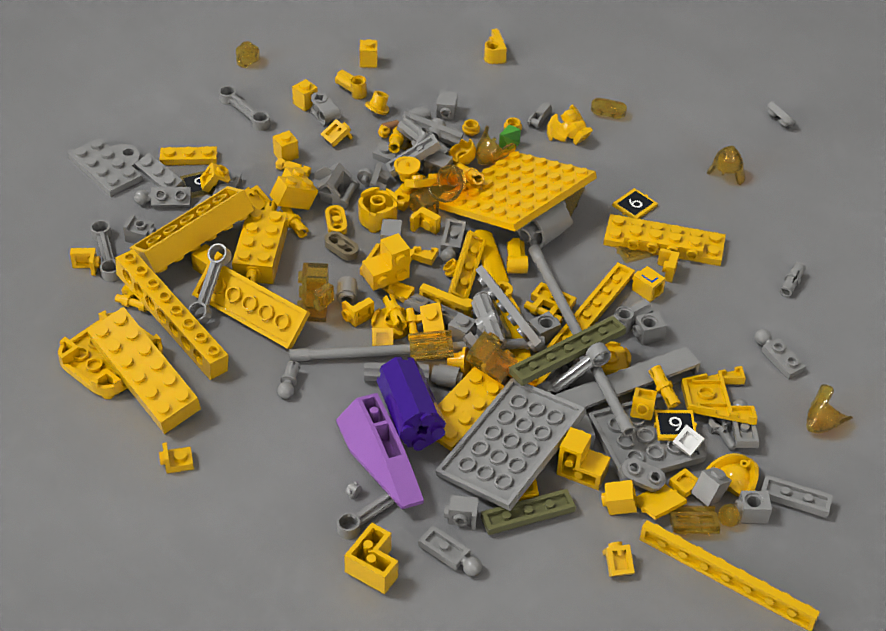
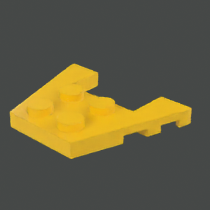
M376 243L366 259L380 255V243ZM414 246L413 249H410V262L415 260L432 266L439 255V249L431 247V250H421L420 246ZM362 266L360 267V275H361V276H362ZM401 282L381 288L387 293L393 294L402 303L415 293V287Z
M737 366L734 368V371L729 372L725 369L718 370V374L708 376L707 373L682 378L681 388L687 410H693L695 414L757 425L758 418L755 407L731 406L725 384H745L746 377L742 366Z

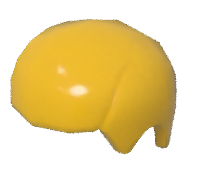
M461 139L459 144H455L450 148L448 155L453 157L454 164L461 162L464 165H468L475 159L477 151L472 139H469V142Z

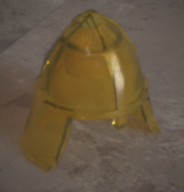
M486 125L483 135L476 146L477 162L480 165L496 163V161L502 160L511 152H514L517 149L516 144L510 143L501 148L495 142V137L490 139L488 135L489 127Z
M727 146L718 151L706 174H711L717 168L722 172L721 175L723 176L725 173H735L737 184L741 185L744 183L746 177L744 163L738 149L735 146Z
M450 163V165H446L438 170L437 183L427 189L433 198L444 203L452 202L458 198L466 182L464 170Z
M824 384L819 387L807 413L806 426L809 432L817 434L828 432L853 419L852 416L841 414L828 403L834 392L832 386Z

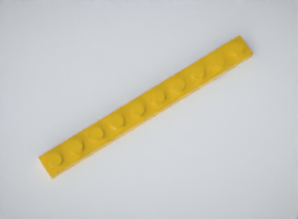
M617 262L574 313L582 331L593 326L633 278L635 274L634 269ZM567 323L548 344L547 348L573 336ZM551 372L528 384L537 387L539 384L546 382Z

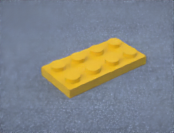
M474 366L438 404L446 425L444 428L445 435L436 442L452 451L505 386Z

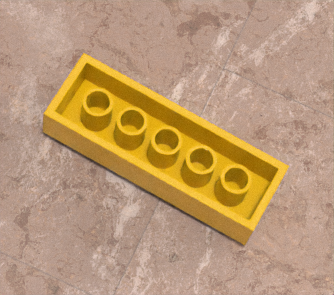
M227 186L129 248L130 250L134 249L154 273H161L171 263L181 261L188 252L198 250L204 242L214 240L221 231H227L237 221L247 219L249 214L254 211V208L243 189Z
M124 307L87 330L92 344L164 434L201 410L198 397Z

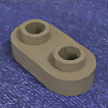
M332 231L325 235V247L344 260H353L358 257L359 247L357 243L337 231Z

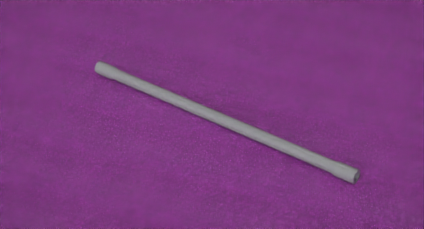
M534 244L530 246L528 252L537 265L572 335L581 332L582 329L555 280L539 245ZM593 366L590 370L611 408L623 436H632L635 433V428L620 404L602 367Z

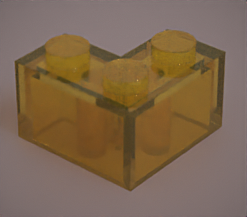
M303 263L302 271L298 272V283H302V286H299V298L301 300L297 301V305L310 312L307 319L308 322H326L329 300L328 264Z
M484 331L468 351L466 360L502 384L509 375V367L518 361L515 360L516 356L507 349L503 351L500 348L502 344L499 342L498 336L492 332L488 334Z

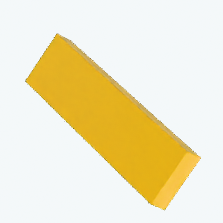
M471 230L466 234L448 293L462 299L469 298L477 273L476 269L479 267L487 241L486 238Z

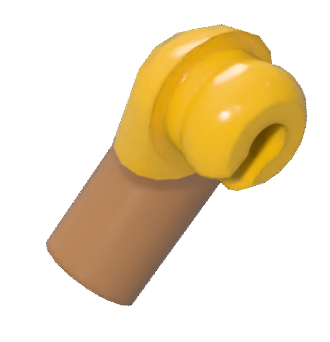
M394 120L382 123L378 129L379 136L382 138L388 137L390 132L397 127L399 121Z

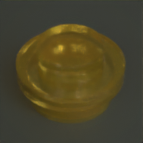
M725 504L719 510L718 518L724 526L734 527L740 521V513L735 505Z

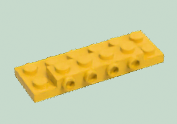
M610 214L603 245L617 248L621 246L623 249L659 255L660 249L663 248L679 252V259L721 266L726 234Z

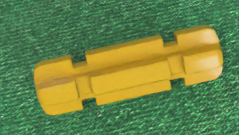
M278 158L275 163L276 168L279 170H283L286 167H298L304 170L307 177L311 175V167L304 165L302 167V164L289 160L286 162L282 158Z

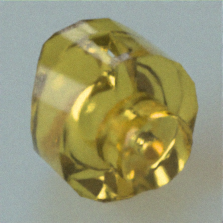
M245 41L235 50L237 65L242 68H246L260 60L259 48L252 42Z

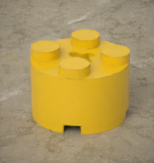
M380 187L364 190L358 200L359 222L368 228L370 232L377 233L381 230L383 219L397 220L396 194L387 188L386 191L380 190Z

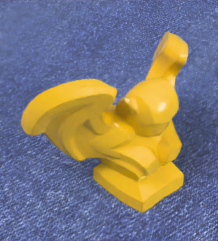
M573 104L561 114L563 123L558 121V114H554L547 125V136L550 141L554 138L565 142L567 137L573 139L575 145L586 140L593 131L591 127H586L580 112Z

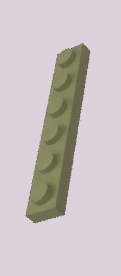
M611 316L510 366L509 374L521 386H524L585 355L588 348L598 342L607 344L626 334V327L614 316Z

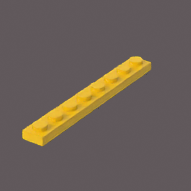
M648 520L643 524L640 535L642 542L808 631H812L815 627L820 611L814 609L811 605L793 598L790 594L776 589L766 581L759 580L748 574L745 570L727 563L724 559L710 554L703 548L684 540L681 536L663 529L658 524Z

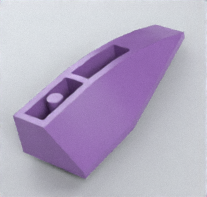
M378 393L356 398L336 419V423L350 453L401 509L423 504L424 499L407 454Z

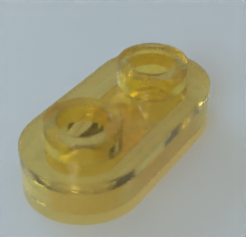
M595 98L591 102V111L596 115L620 119L625 117L627 106L619 101Z

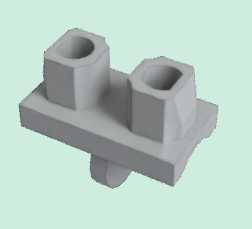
M377 162L373 172L369 168L359 170L357 178L362 184H368L366 189L380 187V190H385V184L388 181L390 172L381 169L383 163Z

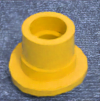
M374 91L372 99L365 102V106L374 113L387 115L389 113V107L387 106L389 95L382 91Z
M404 156L394 161V169L399 174L402 182H404V179L412 178V175H416L419 171L420 161L418 159Z
M463 347L462 351L449 353L447 356V365L460 367V372H463L464 376L474 367L473 357L468 347Z

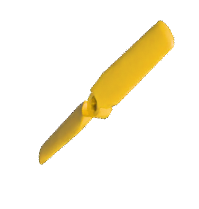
M475 230V233L487 239L481 257L482 266L520 312V308L512 298L513 287L509 283L493 234L488 230ZM500 309L510 330L511 339L523 338L517 331L519 326H513L508 320L507 316L509 313L506 312L504 314ZM526 349L506 350L507 353L509 352L522 359L531 356L530 350Z

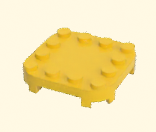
M106 310L98 313V321L70 340L64 336L59 341L58 357L61 367L86 388L102 396L104 399H112L115 395L126 390L127 387L92 344L87 332L88 329L113 314L106 313ZM141 327L163 354L162 342L158 334L153 336Z

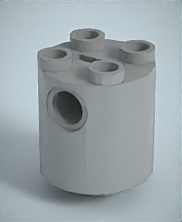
M565 200L517 230L520 238L526 245L530 247L537 244L541 249L572 226L573 220L566 208Z

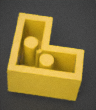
M286 167L282 176H278L271 190L270 197L277 206L309 210L318 190L305 175L304 170L298 167Z
M399 233L380 239V255L362 261V276L373 291L410 278V247Z
M570 427L560 445L557 475L599 490L608 473L611 457L590 450L592 435Z
M371 522L344 555L345 572L383 594L389 590L398 578V560L388 555L391 551L392 533Z

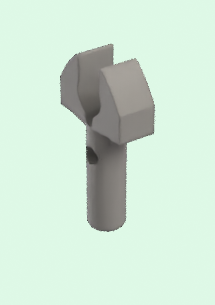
M710 417L708 424L710 434H720L729 450H735V441L727 430L731 427V421L717 418L719 424H716L713 417Z

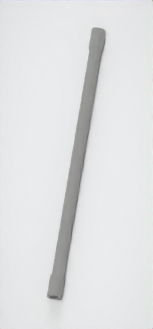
M539 336V338L545 344L544 336ZM528 337L525 340L523 338L506 339L507 344L503 350H530L531 348L527 344L530 340ZM482 340L484 344L482 345V347L484 348V350L490 351L486 341ZM463 341L322 349L302 348L289 349L290 361L297 362L315 359L460 352L463 347L467 346Z

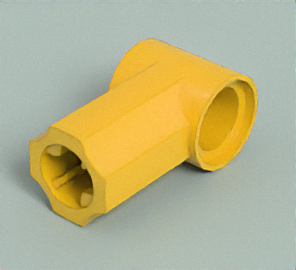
M340 70L337 73L335 83L349 90L354 99H363L367 96L366 78L364 76H353L344 70Z
M512 238V240L507 242V274H527L528 256H525L524 241L520 240V238Z

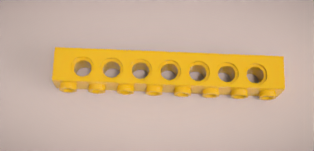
M132 249L115 257L117 276L209 380L227 372V352L135 250Z

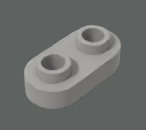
M772 100L767 105L769 108L767 111L774 118L779 116V122L786 128L788 126L792 128L796 123L793 118Z
M636 458L626 459L620 467V474L625 481L632 480L634 485L648 491H658L665 484V474L661 469ZM630 466H634L637 471H632ZM651 475H655L658 481L653 480Z

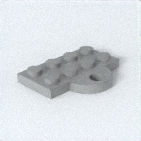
M98 138L68 153L69 159L110 197L143 181L142 174L136 170L135 163L140 160V153L132 145L117 144L110 147L101 138Z

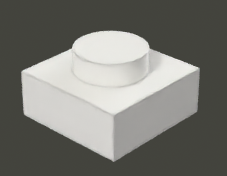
M686 425L673 440L672 444L691 457L705 438Z

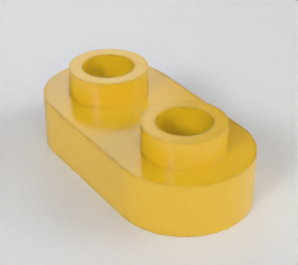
M339 205L327 207L325 219L328 233L337 231L345 235L347 233V220L344 208Z

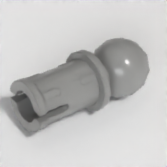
M289 361L284 375L280 378L281 384L278 386L277 392L284 399H288L294 394V387L297 385L296 378L300 369L298 362H295V366L292 368L294 361Z

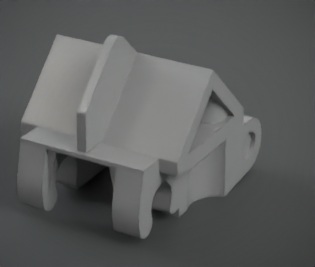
M340 162L330 168L324 166L317 170L313 185L318 190L317 194L320 195V200L331 205H339L344 209L348 207L349 199L360 186L359 181L353 179L352 175ZM343 188H346L345 193L341 197L337 189L343 190Z

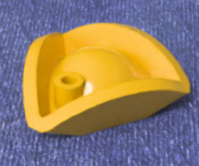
M731 453L723 455L706 468L707 470L716 467L724 471L726 476L732 480L727 491L739 497L741 491H755L759 476L758 464L743 454Z

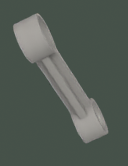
M225 85L219 88L220 102L225 105L232 104L252 120V127L255 130L264 131L270 127L269 113L256 111L237 96V89L234 86Z
M96 220L91 223L90 230L93 240L98 242L102 263L100 264L101 276L105 281L114 282L120 279L116 274V270L107 272V270L116 269V261L109 240L112 235L110 223L106 220Z
M221 243L213 244L209 248L207 256L211 262L198 300L193 302L188 308L195 317L196 310L204 307L203 316L197 319L201 325L206 324L212 316V311L208 306L221 268L230 262L232 256L231 251ZM224 249V256L220 260L215 261L216 252Z
M595 343L588 348L583 359L552 382H543L537 388L554 395L559 394L558 392L593 366L600 367L606 364L611 358V352L604 343Z
M385 493L355 514L350 512L341 514L337 518L338 535L346 540L356 538L360 534V526L394 504L395 501ZM345 523H353L356 525L352 529H344L341 527Z

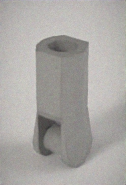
M543 102L529 117L527 125L536 126V129H539L552 112L551 104Z

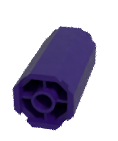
M394 357L380 367V377H377L376 381L400 439L407 447H413L414 450L420 451L445 435L444 428L446 422L425 375L415 359L407 357L408 360H403L402 357Z

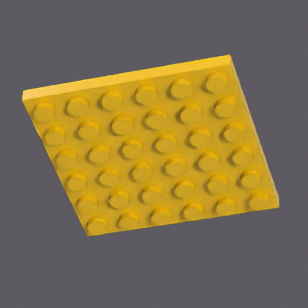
M514 151L506 158L496 161V164L482 170L481 173L484 175V179H481L483 181L482 184L476 185L467 181L457 185L454 190L443 194L441 198L434 202L437 209L511 231H517L597 179L596 171L588 170L587 168H580L572 164H564L559 161H551L546 158Z

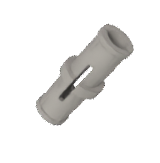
M796 262L791 271L786 274L785 282L779 290L782 296L790 297L795 287L800 284L801 276L806 270V266L803 263Z

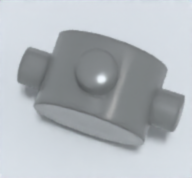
M357 480L351 482L346 489V494L349 495L350 499L356 498L361 492L362 487L358 485L359 481Z

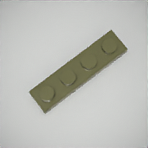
M563 489L518 501L511 511L501 506L481 511L480 518L488 535L575 512L576 505L569 491Z

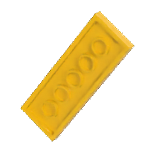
M210 260L192 293L197 298L205 280ZM227 266L221 268L209 303L214 308L287 349L293 348L310 315L309 311Z

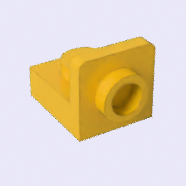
M337 119L321 133V136L333 147L346 136L350 140L353 138L350 133L351 128L345 122L341 124Z
M211 162L200 177L202 191L209 193L219 180L229 183L228 169L223 165Z
M258 185L253 188H246L244 191L253 208L264 210L266 201L270 200Z
M422 206L410 216V230L415 232L419 227H422L436 235L441 230V216Z
M661 248L657 264L663 266L662 272H665V281L672 283L680 253Z
M370 297L358 302L354 306L346 300L342 302L341 315L346 322L351 323L354 327L372 318L374 301Z
M635 387L630 416L652 420L657 391Z
M167 442L162 443L163 451L159 452L160 464L165 465L167 474L194 469L191 446L168 450Z
M612 542L602 550L603 556L606 555L609 577L635 573L630 544L622 545V542Z

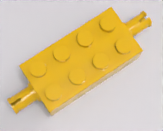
M273 200L271 206V201H266L264 210L254 209L249 214V217L244 220L232 261V270L256 283L274 284L288 232L287 212L276 211L278 206Z

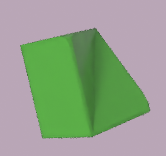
M509 124L500 133L499 149L511 153L520 144L521 129Z

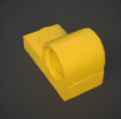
M492 29L489 41L485 43L484 61L489 64L506 63L507 48L499 29Z

